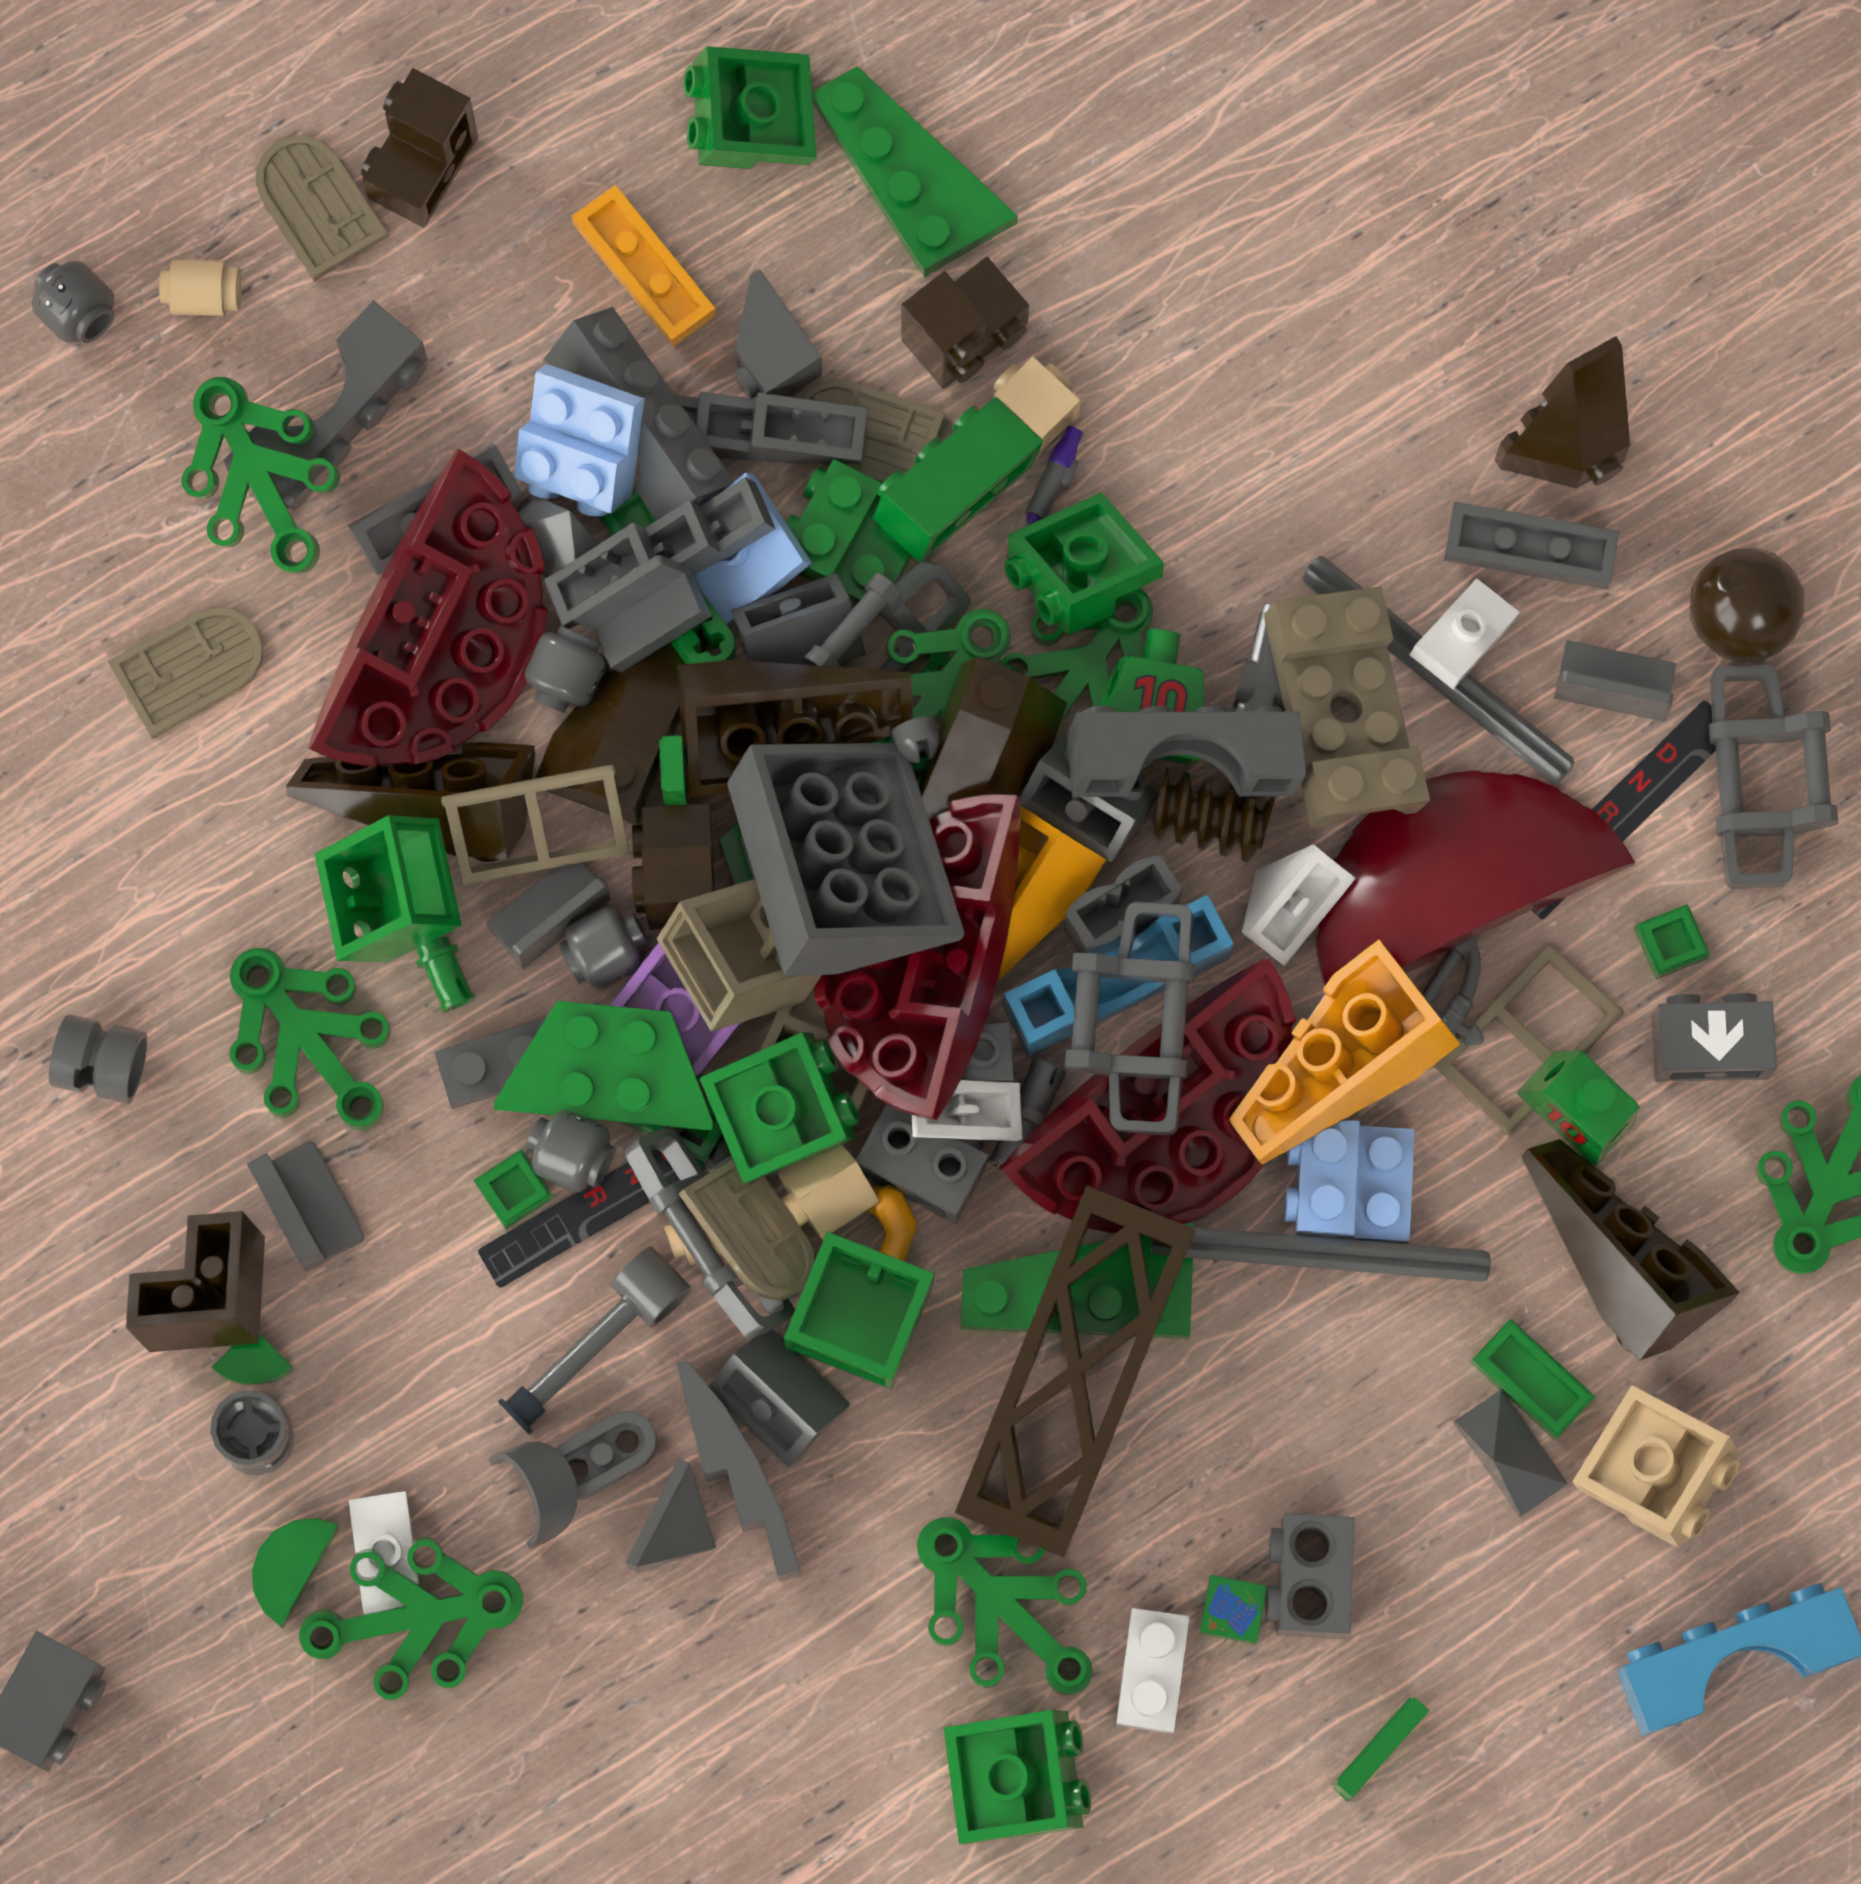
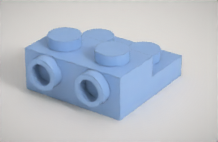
M549 364L544 365L536 371L530 421L519 429L514 479L528 483V491L536 497L552 499L561 495L577 501V510L585 515L604 516L608 513L611 514L632 497L644 398Z
M1342 1120L1287 1151V1165L1297 1166L1296 1188H1286L1284 1220L1295 1222L1294 1235L1408 1244L1410 1242L1415 1129L1359 1126L1360 1121Z

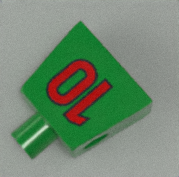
M1148 629L1144 657L1125 656L1116 661L1101 706L1112 707L1116 712H1139L1141 709L1151 706H1165L1170 708L1172 712H1194L1204 707V674L1202 669L1177 664L1181 634L1162 629ZM1171 755L1157 759L1186 765H1193L1203 761L1201 758L1189 755Z
M1582 1051L1553 1052L1516 1092L1594 1166H1597L1634 1126L1640 1110L1637 1102Z

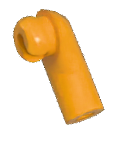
M891 1185L872 1187L879 1202L866 1211L877 1217L885 1230L879 1252L905 1262L917 1229V1220L904 1194L897 1190L896 1187Z

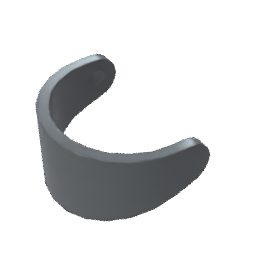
M538 1441L526 1442L497 1453L488 1459L491 1466L504 1461L511 1463L522 1475L529 1488L536 1513L534 1535L526 1542L529 1549L550 1541L568 1527L577 1508V1482L568 1461L557 1449L549 1444Z

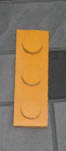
M616 185L571 216L572 223L672 348L716 316V308Z

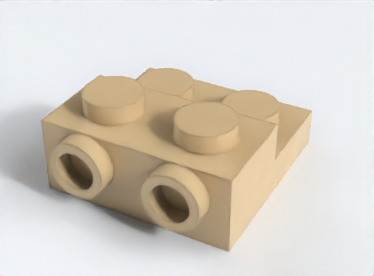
M1631 1385L1572 1482L1578 1490L1625 1514L1631 1523L1680 1548L1686 1536L1694 1540L1702 1533L1710 1516V1510L1705 1505L1716 1488L1724 1491L1732 1484L1739 1470L1740 1462L1735 1458L1738 1450L1730 1436Z

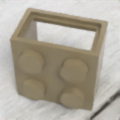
M755 879L680 901L657 937V941L711 1032L803 1003L822 976H784Z

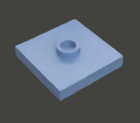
M747 472L730 486L744 477L755 482L776 529L728 558L694 575L700 590L730 630L736 626L731 610L772 596L812 563L756 476Z

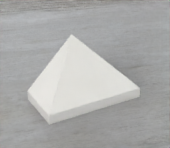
M1314 844L1266 865L1255 872L1242 933L1285 966L1356 878Z
M961 1080L937 1121L912 1115L913 1137L1021 1140L1020 1083Z

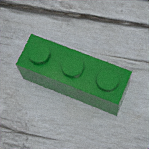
M996 396L980 410L976 406L967 409L953 425L952 430L954 432L943 442L937 437L931 440L915 458V466L905 474L901 470L895 471L877 491V495L881 499L873 520L919 563L926 560L1031 469L1043 440Z

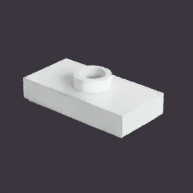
M1476 578L1417 642L1410 656L1454 689L1509 629L1520 612Z
M402 1491L348 1500L355 1554L364 1549L376 1550L383 1556L385 1564L420 1586L418 1573L410 1568L407 1561L409 1547L414 1542L407 1492ZM371 1558L361 1559L357 1563L358 1573L363 1577H373L379 1571L377 1562ZM360 1585L363 1614L405 1606L376 1586L364 1587Z

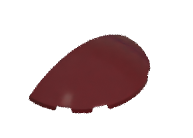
M456 449L403 535L372 593L327 692L308 749L328 758L368 767L404 763L415 765L435 760L455 752L457 746L468 741L477 733L485 732L492 728L507 713L526 686L525 671L539 638L545 633L548 609L543 605L541 574L545 570L541 549L533 529L524 525L519 513L511 503V492L490 470L464 451Z
M1476 770L1448 773L1426 779L1430 801L1420 811L1413 814H1404L1396 809L1370 812L1353 829V834L1343 846L1338 857L1333 859V861L1356 879L1319 923L1316 950L1324 987L1333 974L1377 940L1381 941L1407 974L1434 961L1437 955L1526 912L1531 910L1537 912L1633 866L1635 861L1621 839L1598 814L1561 792L1559 788L1538 779L1515 773L1503 774Z
M994 794L954 800L950 802L951 807L949 811L940 813L929 820L965 933L961 940L847 972L822 975L814 986L815 1001L824 1012L825 1022L830 1034L826 1039L843 1067L851 1075L856 1076L879 1100L917 1117L937 1121L951 1100L967 1069L989 1013L1004 957L1014 902L1018 869L1021 799L1017 795Z
M1264 957L1186 1005L1182 1060L1188 1061L1187 1079L1182 1080L1179 1123L1175 1134L1156 1135L1117 1131L1110 1121L1109 1076L1094 1074L1045 1118L1001 1165L1000 1169L1014 1186L1037 1205L1054 1215L1059 1214L1070 1220H1073L1086 1186L1183 1225L1205 1216L1232 1199L1250 1183L1265 1164L1262 1165L1230 1123L1229 1118L1269 1064H1276L1293 1040L1291 1027L1296 1023L1288 992L1270 959ZM1162 1023L1150 1030L1119 1055L1160 1057ZM1121 1077L1123 1118L1133 1121H1163L1167 1115L1170 1079ZM1095 1215L1089 1226V1229L1108 1233H1117L1124 1228Z

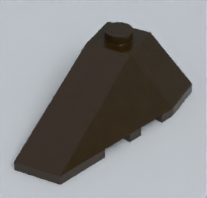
M1617 336L1568 362L1543 391L1542 395L1545 400L1537 407L1528 410L1520 419L1526 428L1519 436L1518 432L1514 431L1507 434L1501 441L1495 457V461L1500 469L1572 488H1578L1591 480L1595 486L1600 485L1622 471L1623 466L1621 463L1624 462L1629 450L1630 436L1622 344Z
M701 630L696 634L699 637L701 653L708 652L710 646L703 638ZM669 642L623 672L610 667L602 676L592 701L586 706H576L555 730L535 779L613 764L616 769L614 778L623 820L638 825L642 815V807H645L661 768L659 740H662V736H674L680 721L677 665L685 664V662L672 644ZM603 780L547 790L549 793L610 815Z
M975 657L962 663L939 727L941 740L939 751L932 759H928L918 786L928 819L931 820L934 816L949 811L951 807L950 802L954 800L994 794L1018 796L1028 783L1040 759L1052 748L1067 702L1031 677L986 659Z
M745 660L677 665L680 716L690 797L730 793L727 782L750 745L873 743L891 736V731L896 726L913 719L910 672Z
M492 742L462 744L463 754L445 755L438 759L415 765L404 763L378 765V767L349 764L328 757L304 759L286 785V792L288 797L366 825H371L388 815L439 818L446 853L456 856L446 808L443 807L441 802L442 797L532 780L536 756L535 746ZM525 795L458 807L468 856L483 862H492L500 859L507 860L525 831L528 811Z
M1561 1139L1528 1148L1521 1156L1602 1320L1616 1334L1620 1345L1633 1353L1639 1361L1674 1348L1731 1303L1740 1293L1702 1250L1688 1239L1680 1246L1655 1227L1654 1224L1660 1218L1646 1206L1640 1211L1622 1201L1615 1195L1616 1186L1614 1181Z

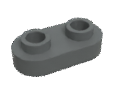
M622 1411L613 1414L565 1441L556 1449L566 1458L569 1465L573 1462L581 1461L588 1466L587 1476L581 1481H576L577 1500H582L595 1495L647 1465L655 1454L657 1438L654 1428L647 1418L636 1412ZM625 1433L635 1434L639 1438L638 1447L630 1453L619 1450L617 1441L621 1435Z

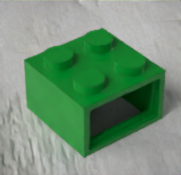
M388 815L314 853L337 961L387 963L462 926L439 818ZM343 871L351 877L353 882L352 888L345 883ZM354 925L361 928L364 936L360 938L356 936Z
M826 1232L784 1336L785 1348L892 1390L934 1286V1273L833 1233Z

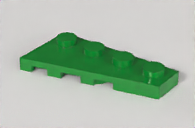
M858 66L812 92L814 107L923 277L1018 223V216Z
M1194 1223L1185 1224L1188 1227H1194ZM1141 1234L1152 1299L1169 1256L1152 1254L1150 1250V1237ZM1105 1241L1082 1245L1075 1263ZM1128 1244L1070 1286L1079 1335L1112 1336L1140 1315ZM1060 1250L963 1269L961 1329L1028 1332ZM1185 1258L1153 1338H1190L1193 1258ZM1058 1305L1047 1333L1062 1334Z

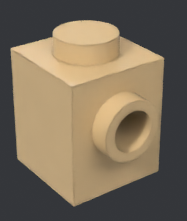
M1034 356L1021 368L1017 364L1011 365L994 384L993 388L996 390L994 397L996 396L1043 440L1038 452L1040 455L1065 432L1067 426H1071L1079 418L1081 400L1069 390L1072 385L1068 378L1051 363L1044 367Z
M843 1145L808 1160L796 1162L778 1173L779 1178L789 1193L781 1198V1201L799 1227L808 1222L822 1240L826 1232L834 1233L879 1202L857 1161Z

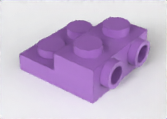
M659 943L610 1004V1006L673 1012L682 1035L683 1044L688 1057L691 1058L698 1079L722 1048L730 1043L746 1022L744 1021L711 1032Z

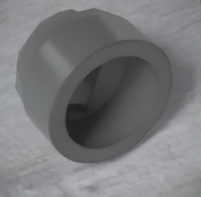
M933 716L911 719L896 726L891 731L896 748L902 757L913 763L920 762L919 752L921 751L925 752L928 759H932L939 751L941 744L940 733Z

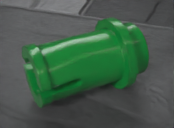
M444 936L416 949L420 958L416 961L418 968H425L443 1013L449 1012L451 1007L453 1010L462 1007L476 998L474 993L471 992L455 956L459 951L457 944L451 945L448 937Z

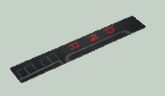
M1701 702L1592 809L1612 828L1622 842L1716 751V745L1710 743L1709 737L1712 710L1708 702ZM1564 899L1537 912L1531 911L1538 918L1545 919Z
M686 1131L679 1133L681 1137L699 1147L703 1143V1140ZM723 1134L719 1144L713 1149L706 1167L699 1164L703 1171L731 1156ZM657 1149L650 1150L668 1184L680 1181L663 1153ZM627 1163L606 1175L597 1188L589 1185L582 1192L571 1195L478 1250V1254L496 1285L502 1288L648 1204L649 1199L630 1164Z

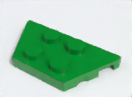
M556 1001L494 1101V1110L555 1115L561 1110H568L586 1119L710 1131H713L715 1126L713 1115L709 1111L698 1083L696 1071L691 1058L688 1057L681 1032L671 1011Z

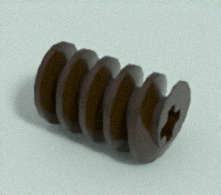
M1167 767L1152 820L1154 836L1157 839H1161L1170 826H1175L1176 843L1183 845L1191 833L1196 832L1198 849L1205 851L1215 837L1219 841L1220 855L1224 857L1238 843L1241 849V859L1243 862L1248 863L1258 849L1262 850L1276 796H1270L1262 809L1257 808L1256 796H1244L1241 802L1237 803L1235 801L1234 787L1229 783L1218 797H1215L1213 794V784L1210 778H1206L1197 791H1193L1190 773L1184 772L1175 785H1170L1169 769Z

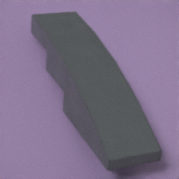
M701 391L698 398L675 395L718 458L831 464L832 460L835 459L843 464H861L867 417L866 407L757 393L755 399Z
M744 477L701 506L688 500L646 528L634 522L544 581L562 625L569 629L580 625L574 621L570 612L571 609L657 555H662L690 568L695 575L735 554L776 528L757 484Z
M688 1360L676 1363L706 1482L729 1476L742 1532L765 1526L779 1582L801 1577V1570L782 1511L757 1457L726 1407Z

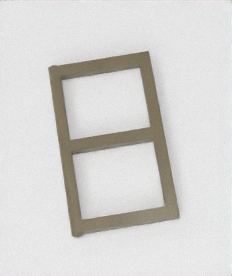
M611 764L443 796L441 802L443 807L446 808L462 884L465 885L628 854L629 847L614 778L616 774L615 766ZM603 780L615 840L549 853L536 792ZM525 795L537 855L471 867L458 807Z
M1549 944L1472 1024L1478 1025L1482 1032L1496 1018L1543 1062L1553 1052L1513 1017L1505 1007L1547 963H1550L1606 1014L1573 1051H1582L1586 1054L1624 1013L1620 1006L1615 1005ZM1461 1036L1458 1039L1460 1045L1438 1061L1434 1068L1494 1121L1504 1134L1510 1135L1533 1109L1528 1103L1524 1102L1509 1118L1451 1065L1469 1046L1463 1043L1464 1037Z

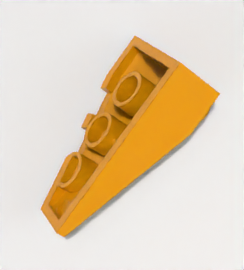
M1023 806L1020 808V840L1014 902L998 981L1065 919V914L1069 907L1093 885L1096 875L1106 859Z
M1377 940L1333 974L1323 988L1325 993L1323 999L1307 1020L1303 1018L1300 1020L1291 1033L1294 1039L1276 1064H1269L1229 1118L1230 1123L1262 1165L1317 1135L1320 1131L1335 1125L1415 1080L1460 1045L1456 1037L1380 940Z

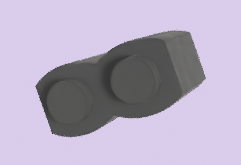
M1161 855L1140 859L1128 866L1118 876L1114 885L1094 888L1076 899L1065 914L1063 930L1078 953L1104 955L1120 946L1126 909L1131 903L1180 904L1183 888ZM1145 916L1140 918L1137 922L1135 933L1143 932L1161 917Z

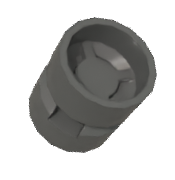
M70 1014L66 1015L61 1022L52 1050L49 1066L50 1085L78 1093L84 1092L90 1086L94 1087L97 1097L125 1104L131 1103L137 1092L144 1069L148 1045L146 1032L118 1025L111 1027L106 1032L102 1030L99 1021Z
M243 1390L229 1395L218 1405L212 1416L210 1433L214 1446L233 1468L249 1475H264L275 1471L287 1461L293 1449L294 1431L290 1419L272 1397L260 1391Z

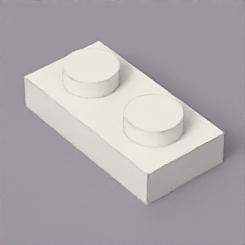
M1136 1608L1131 1609L1116 1726L1174 1733L1190 1616Z

